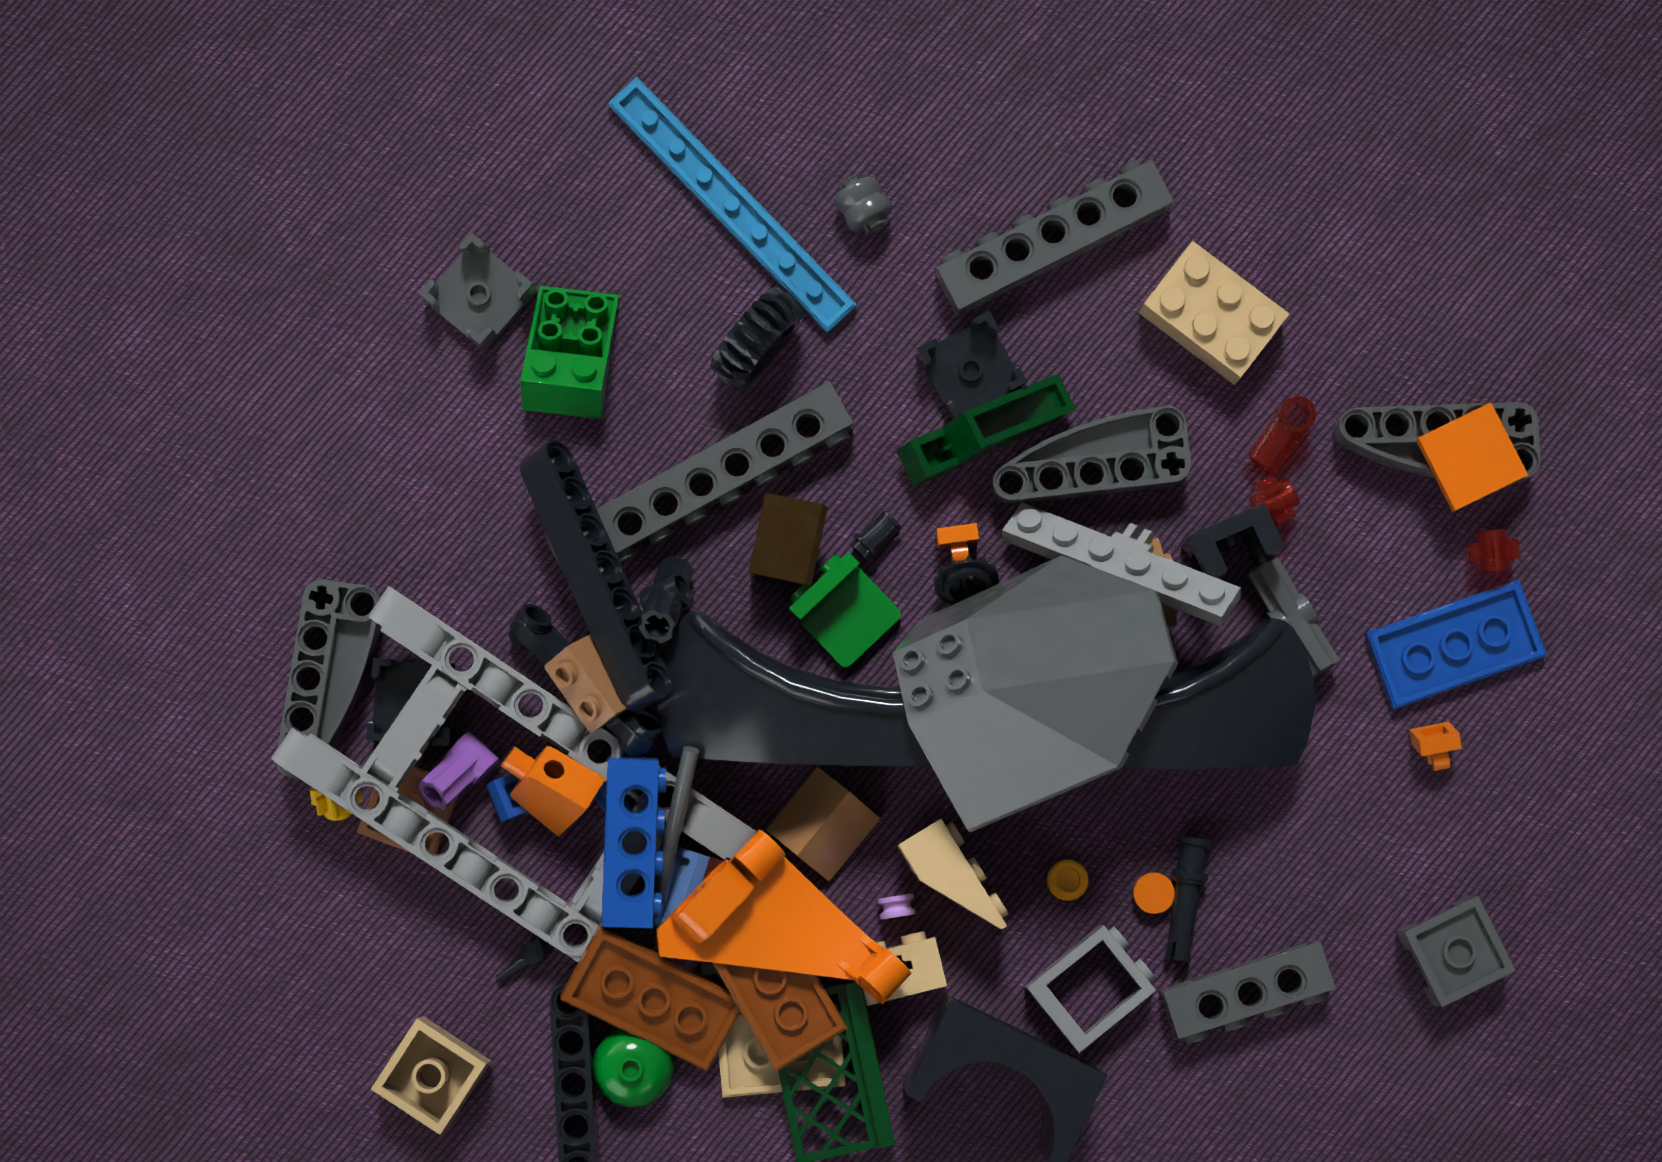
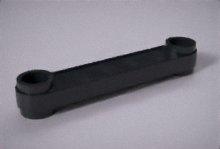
M524 605L516 613L510 624L508 635L512 642L523 649L529 650L544 665L571 644L551 624L550 615L537 605ZM626 710L605 723L619 737L618 743L620 747L628 754L639 758L646 756L654 748L662 731L659 720L652 714L644 711L637 713Z

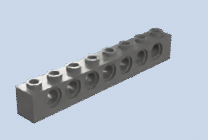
M829 381L597 508L620 563L623 564L637 555L635 549L648 541L651 546H655L673 535L670 529L685 522L688 527L703 520L708 516L706 510L719 502L722 507L736 502L744 496L741 490L756 483L758 488L769 484L779 477L777 471L790 463L793 468L807 463L815 457L812 451L827 444L828 448L831 449L850 438L848 432L853 429V421L831 382ZM810 418L819 424L820 430L815 436L807 438L798 433L797 425L803 419ZM769 438L780 439L785 446L783 452L776 457L766 456L761 450L765 440ZM735 457L744 458L749 463L748 471L739 477L732 476L726 471L727 463ZM701 476L708 477L713 481L712 491L705 496H697L691 491L692 482ZM663 496H672L678 501L676 511L669 516L660 515L655 510L657 501ZM635 515L642 520L640 531L630 536L623 534L620 531L621 521L626 516ZM548 536L544 537L552 553L554 554L557 562L559 563V560L555 554V551L552 547V544Z

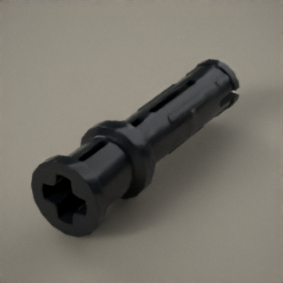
M1177 835L1176 841L1180 843L1176 868L1172 869L1171 872L1172 880H1176L1164 958L1191 962L1190 956L1201 885H1205V881H1208V874L1205 873L1208 848L1213 847L1214 840Z

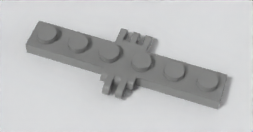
M1022 502L1002 529L1003 541L1051 560L1063 555L1153 589L1158 593L1162 604L1220 627L1223 626L1241 598V587L1154 554V547L1150 545L1154 532L1144 529L1136 540L1139 526L1132 523L1128 525L1123 534L1115 532L1110 537Z

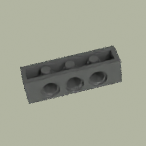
M1312 940L1160 989L1159 992L1173 1036L1177 1039L1185 1038L1186 1043L1189 1044L1210 1037L1209 1029L1224 1025L1225 1030L1230 1031L1249 1024L1248 1017L1262 1012L1265 1019L1288 1012L1287 1004L1302 1000L1304 1006L1328 999L1326 992L1334 990L1336 987L1321 941ZM1285 969H1291L1297 977L1296 986L1290 992L1281 991L1277 984L1279 974ZM1251 981L1258 989V997L1252 1004L1244 1005L1239 1000L1238 990L1243 983ZM1208 994L1215 995L1219 1001L1218 1012L1212 1017H1204L1199 1011L1200 1000Z

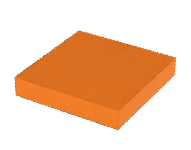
M1491 402L1416 439L1452 512L1528 476Z

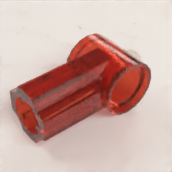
M1294 396L1278 406L1275 415L1249 450L1246 457L1264 471L1275 476L1305 432L1314 424L1316 420L1314 404L1302 396ZM1291 405H1296L1304 411L1305 421L1300 427L1291 425L1286 419V410Z

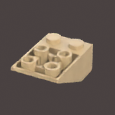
M939 819L897 845L918 881L999 929L1007 927L1002 919L1008 915L1006 908L996 893L988 895L980 882L987 878L974 857L968 860L964 857L959 846L965 842L953 822L945 825L942 819Z

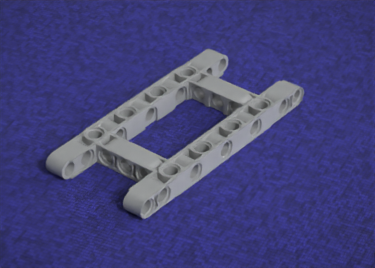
M388 586L367 617L382 626L380 631L432 665L363 767L312 733L307 736L294 727L287 733L271 759L447 877L579 962L598 925L601 924L604 852L570 903H567L399 792L398 789L429 745V740L438 732L466 689L473 691L539 737L556 746L575 761L605 778V781H607V759L602 762H594L589 759L587 754L588 746L592 741L597 739L607 741L610 746L609 757H639H634L625 752L620 747L618 738L601 727L595 732L590 733L573 708ZM458 647L469 649L474 656L473 665L466 671L455 670L449 662L451 652ZM528 693L538 695L542 701L541 711L533 717L524 716L518 708L520 698ZM666 771V785L675 787L676 777ZM363 786L374 787L380 795L378 805L373 808H364L358 804L356 793L359 788ZM691 788L682 832L724 860L727 857L731 859L757 831ZM633 789L627 793L637 801L631 811L637 812L646 806L647 794L644 791ZM657 803V809L665 810V831L670 807H661ZM639 831L627 833L622 840V847L629 853L640 852L646 844L644 834ZM433 832L444 833L449 839L448 849L441 854L430 852L425 845L427 836ZM656 834V851L662 844L663 835ZM637 873L625 875L621 880V889L629 894L641 875ZM511 878L518 884L517 894L513 898L502 899L496 895L494 887L500 879ZM573 923L581 924L587 930L585 939L579 944H570L563 937L565 929Z

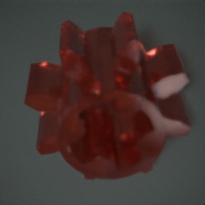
M1272 474L1253 485L1257 493L1249 497L1252 508L1265 503L1276 527L1296 516L1292 508L1300 505V500L1293 485L1287 478L1277 482Z
M1507 529L1477 532V542L1467 545L1469 564L1479 563L1481 574L1511 571V561L1521 558L1519 539L1509 540Z

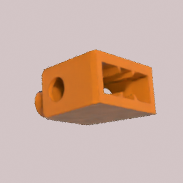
M514 746L501 764V767L519 779L510 793L511 798L558 837L587 810L605 781V778L550 746H546L535 759Z

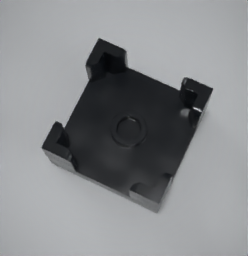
M990 311L971 320L969 327L939 342L933 339L917 348L916 357L950 421L964 411L1026 387L1027 380L1020 367L1013 365L997 335L999 328Z
M1262 503L1189 535L1181 548L1190 568L1218 578L1225 575L1228 571L1219 549L1221 552L1227 551L1242 544L1244 539L1254 563L1261 565L1277 556L1276 552L1283 550L1285 545L1266 504Z
M373 658L372 679L376 680L373 720H368L366 740L380 743L431 668V664ZM450 663L455 670L460 671V666ZM458 702L435 736L429 740L428 746L452 747L454 745Z

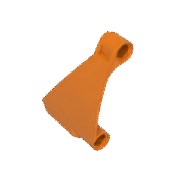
M760 829L730 860L727 859L720 863L656 929L660 957L854 980L881 1004L887 1001L912 974L898 957L872 940L784 857L786 854L780 846Z

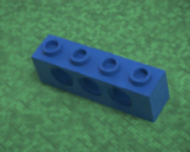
M607 757L602 927L653 928V918H661L662 896L661 893H654V877L662 876L663 851H656V834L664 835L665 810L657 809L658 793H665L666 768H659V760L657 758ZM633 789H640L647 794L646 806L637 812L630 811L624 806L625 795ZM639 831L644 834L646 844L640 852L629 853L622 847V840L627 833ZM629 873L640 874L644 878L643 889L633 895L625 893L620 887L621 880L625 875Z

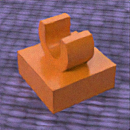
M977 523L937 528L935 532L937 549L950 547L951 559L964 560L969 554L967 545L978 543Z
M1450 722L1409 729L1411 745L1421 756H1426L1427 763L1429 765L1432 764L1434 771L1450 768L1448 751L1462 749L1460 733Z

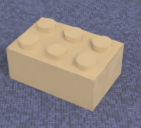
M1194 241L1189 244L1139 311V314L1233 385L1238 382L1289 316L1287 311Z

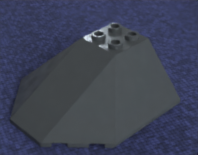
M1063 555L920 619L892 652L908 724L969 832L1121 769L1129 756L1126 750L1137 730L1142 732L1158 702L1155 696L1165 678H1171L1178 665L1159 595L1155 590Z

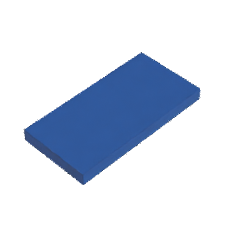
M1520 580L1364 633L1392 710L1547 656Z

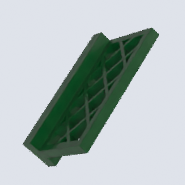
M854 980L824 987L828 995L838 994L841 1007L839 1014L841 1018L843 1017V1021L847 1026L846 1034L843 1032L838 1034L848 1041L850 1049L841 1066L820 1053L826 1044L824 1042L817 1049L810 1051L813 1055L801 1074L788 1066L778 1070L797 1162H813L879 1147L880 1149L896 1145L863 990ZM817 1057L837 1069L825 1090L805 1078ZM851 1058L855 1075L845 1069ZM787 1072L797 1078L792 1088H790ZM841 1073L857 1082L859 1092L850 1106L829 1093ZM801 1082L821 1094L809 1115L794 1106L792 1098ZM825 1098L846 1110L834 1131L813 1118ZM859 1100H861L864 1116L854 1110ZM796 1113L806 1119L800 1130ZM850 1114L866 1123L868 1140L851 1143L838 1134ZM810 1123L830 1135L822 1150L804 1153L801 1136ZM834 1139L844 1144L829 1148Z

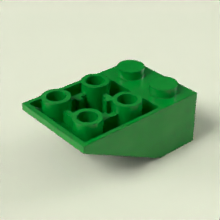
M539 286L520 380L522 410L602 419L609 382L619 295Z

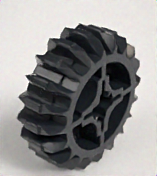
M779 287L767 290L757 301L753 302L751 307L735 322V325L719 344V348L714 352V356L711 359V369L717 373L722 381L726 384L729 383L735 389L747 386L749 382H752L787 343L795 328L800 324V320L803 317V307L796 302L797 299L788 292L785 293Z

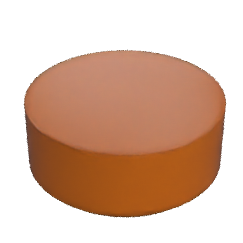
M1146 873L1140 876L1132 889L1135 904L1146 913L1157 914L1164 912L1171 906L1174 900L1175 891L1173 884L1166 876L1160 873Z

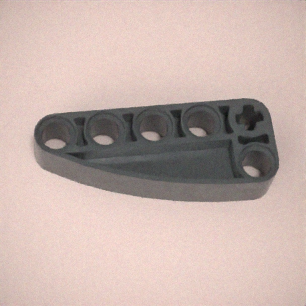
M1488 403L1351 408L1343 413L1334 423L1333 436L1338 445L1368 460L1397 470L1435 478L1416 442L1418 437L1429 433L1426 426L1427 417H1436L1445 425ZM1492 403L1517 454L1525 460V469L1528 476L1512 484L1520 483L1534 475L1540 467L1537 413L1527 403ZM1516 415V421L1521 420L1523 427L1515 431V425L1509 426L1508 419ZM1387 418H1396L1401 422L1403 426L1402 436L1396 437L1388 433L1385 426ZM1354 419L1360 422L1363 428L1362 437L1354 438L1348 435L1345 430L1346 420Z
M1160 406L1104 417L1076 426L1027 449L999 468L991 482L992 494L1002 504L1016 505L1022 502L1034 503L1176 486L1184 480L1191 469L1187 424L1184 414L1173 406ZM1162 417L1171 419L1175 423L1176 433L1172 436L1160 434L1155 426L1156 420ZM1167 457L1171 458L1173 464L1180 465V468L1174 473L1175 476L1170 475L1169 469H1162L1161 467L1166 462ZM1127 461L1136 463L1140 467L1141 477L1135 481L1125 479L1121 474L1120 465ZM1085 466L1097 468L1101 475L1100 483L1096 485L1084 483L1080 477V469ZM1047 470L1056 472L1060 476L1061 486L1054 490L1044 488L1039 480L1040 474ZM1005 475H1013L1020 481L1021 490L1016 494H1007L1001 490L999 479Z
M325 579L315 580L305 588L278 747L292 727L299 730L295 724V718L303 709H309L312 712L314 721L309 729L301 732L307 736L312 733L333 748L336 745L362 695L372 668L382 626L367 617L369 614L359 616L355 610V604L361 596L371 595L375 606L382 596L376 590L365 585ZM327 589V593L333 596V601L331 605L325 603V609H323L322 605L316 602L318 594L324 595V590ZM317 629H324L327 634L326 644L319 650L311 649L309 645L310 634ZM310 669H316L320 674V683L315 689L307 691L302 684L303 675ZM276 763L279 771L283 775L290 778L299 779L298 777H296L295 775L285 770L283 767Z

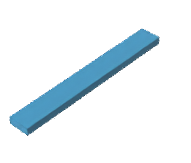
M638 77L633 79L608 103L610 109L790 295L797 299L796 302L803 307L827 334L857 307V304Z

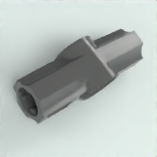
M1278 557L1246 574L1267 611L1265 613L1266 619L1277 618L1286 621L1298 636L1308 657L1313 678L1323 674L1340 662V659L1318 626L1319 619L1308 599L1302 593H1298L1292 579Z

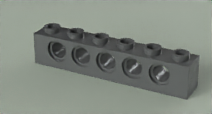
M1151 159L1143 164L1139 160L1130 162L1118 170L1119 176L1105 182L1104 178L1094 180L1082 188L1083 194L1071 200L1068 196H1063L1047 205L1048 211L1035 218L1030 213L1017 219L1011 224L1012 230L1000 236L996 231L991 232L975 242L976 248L964 254L961 249H958L942 257L939 260L941 265L936 267L935 276L956 316L959 317L1170 211L1174 200L1153 160ZM1125 191L1132 196L1134 204L1126 208L1120 207L1115 203L1113 194ZM1083 209H1090L1097 214L1098 222L1094 225H1084L1079 221L1077 213ZM1047 227H1055L1061 231L1063 239L1058 243H1049L1044 240L1041 231ZM1011 245H1020L1026 250L1027 258L1018 262L1008 258L1005 250ZM978 262L985 263L991 268L992 275L987 279H977L971 274L970 267Z

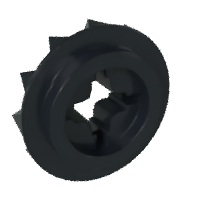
M969 554L961 561L952 558L950 566H940L938 575L933 578L937 596L942 601L952 605L999 584V576L995 564H988L985 557L973 560Z

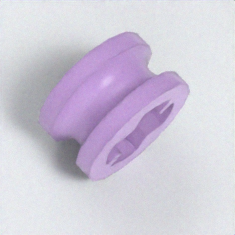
M913 893L877 899L878 904L883 906L880 919L916 914V909L910 905L911 900L914 899Z

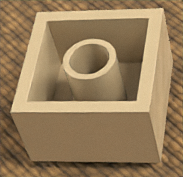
M422 1016L415 1020L371 1090L441 1135L447 1131L492 1060Z

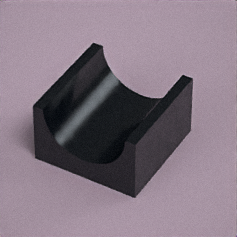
M944 993L902 1082L906 1095L923 1102L929 1090L939 1079L952 1070L964 1065L990 1062L1011 1067L1030 1079L1039 1096L1042 1109V1128L1036 1146L1047 1162H1068L1107 1078V1074L1086 1060Z

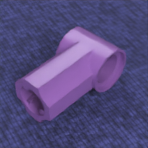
M468 731L451 747L445 755V759L421 780L418 787L423 794V799L429 805L444 810L471 784L477 785L494 768L499 758Z

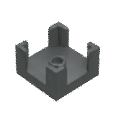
M470 232L458 247L462 253L437 283L430 279L418 294L427 305L486 353L537 294V290L530 280L519 271L514 272L490 252L483 241Z
M1468 895L1452 903L1451 908L1420 923L1413 922L1395 931L1403 948L1411 950L1428 984L1424 986V990L1433 1006L1444 1007L1516 971L1479 896Z

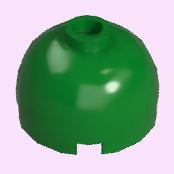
M620 1028L605 1036L596 1048L592 1063L594 1080L601 1093L614 1104L628 1108L647 1106L659 1099L670 1086L675 1071L673 1054L662 1050L652 1042L640 1039Z

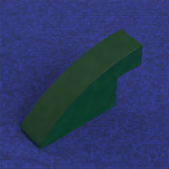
M1058 373L964 411L944 427L910 440L896 452L913 487H916L1011 444L1072 413L1076 408Z

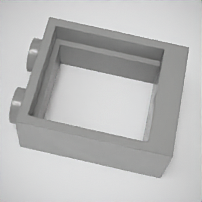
M1099 925L1025 985V988L1078 1053L1156 991L1150 983L1155 979V976L1141 959H1138L1135 963L1124 951L1129 946L1128 942L1114 926L1107 930L1104 925ZM1102 941L1139 988L1087 1031L1083 1032L1046 985Z

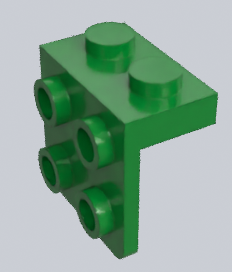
M849 552L842 558L837 553L832 556L819 569L823 576L813 586L802 585L791 595L790 599L794 604L789 607V612L840 666L845 668L850 667L901 616V612L896 605L859 568L860 563Z

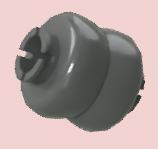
M859 173L848 177L843 183L839 184L838 188L841 191L835 196L834 204L844 215L847 227L852 232L857 233L865 230V234L869 235L879 231L884 225L888 224L889 221L886 217L892 211V203L882 193L881 185L874 176L861 178Z

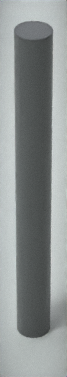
M691 746L683 747L660 851H663L662 876L654 877V893H661V904L666 901L700 752L699 749Z

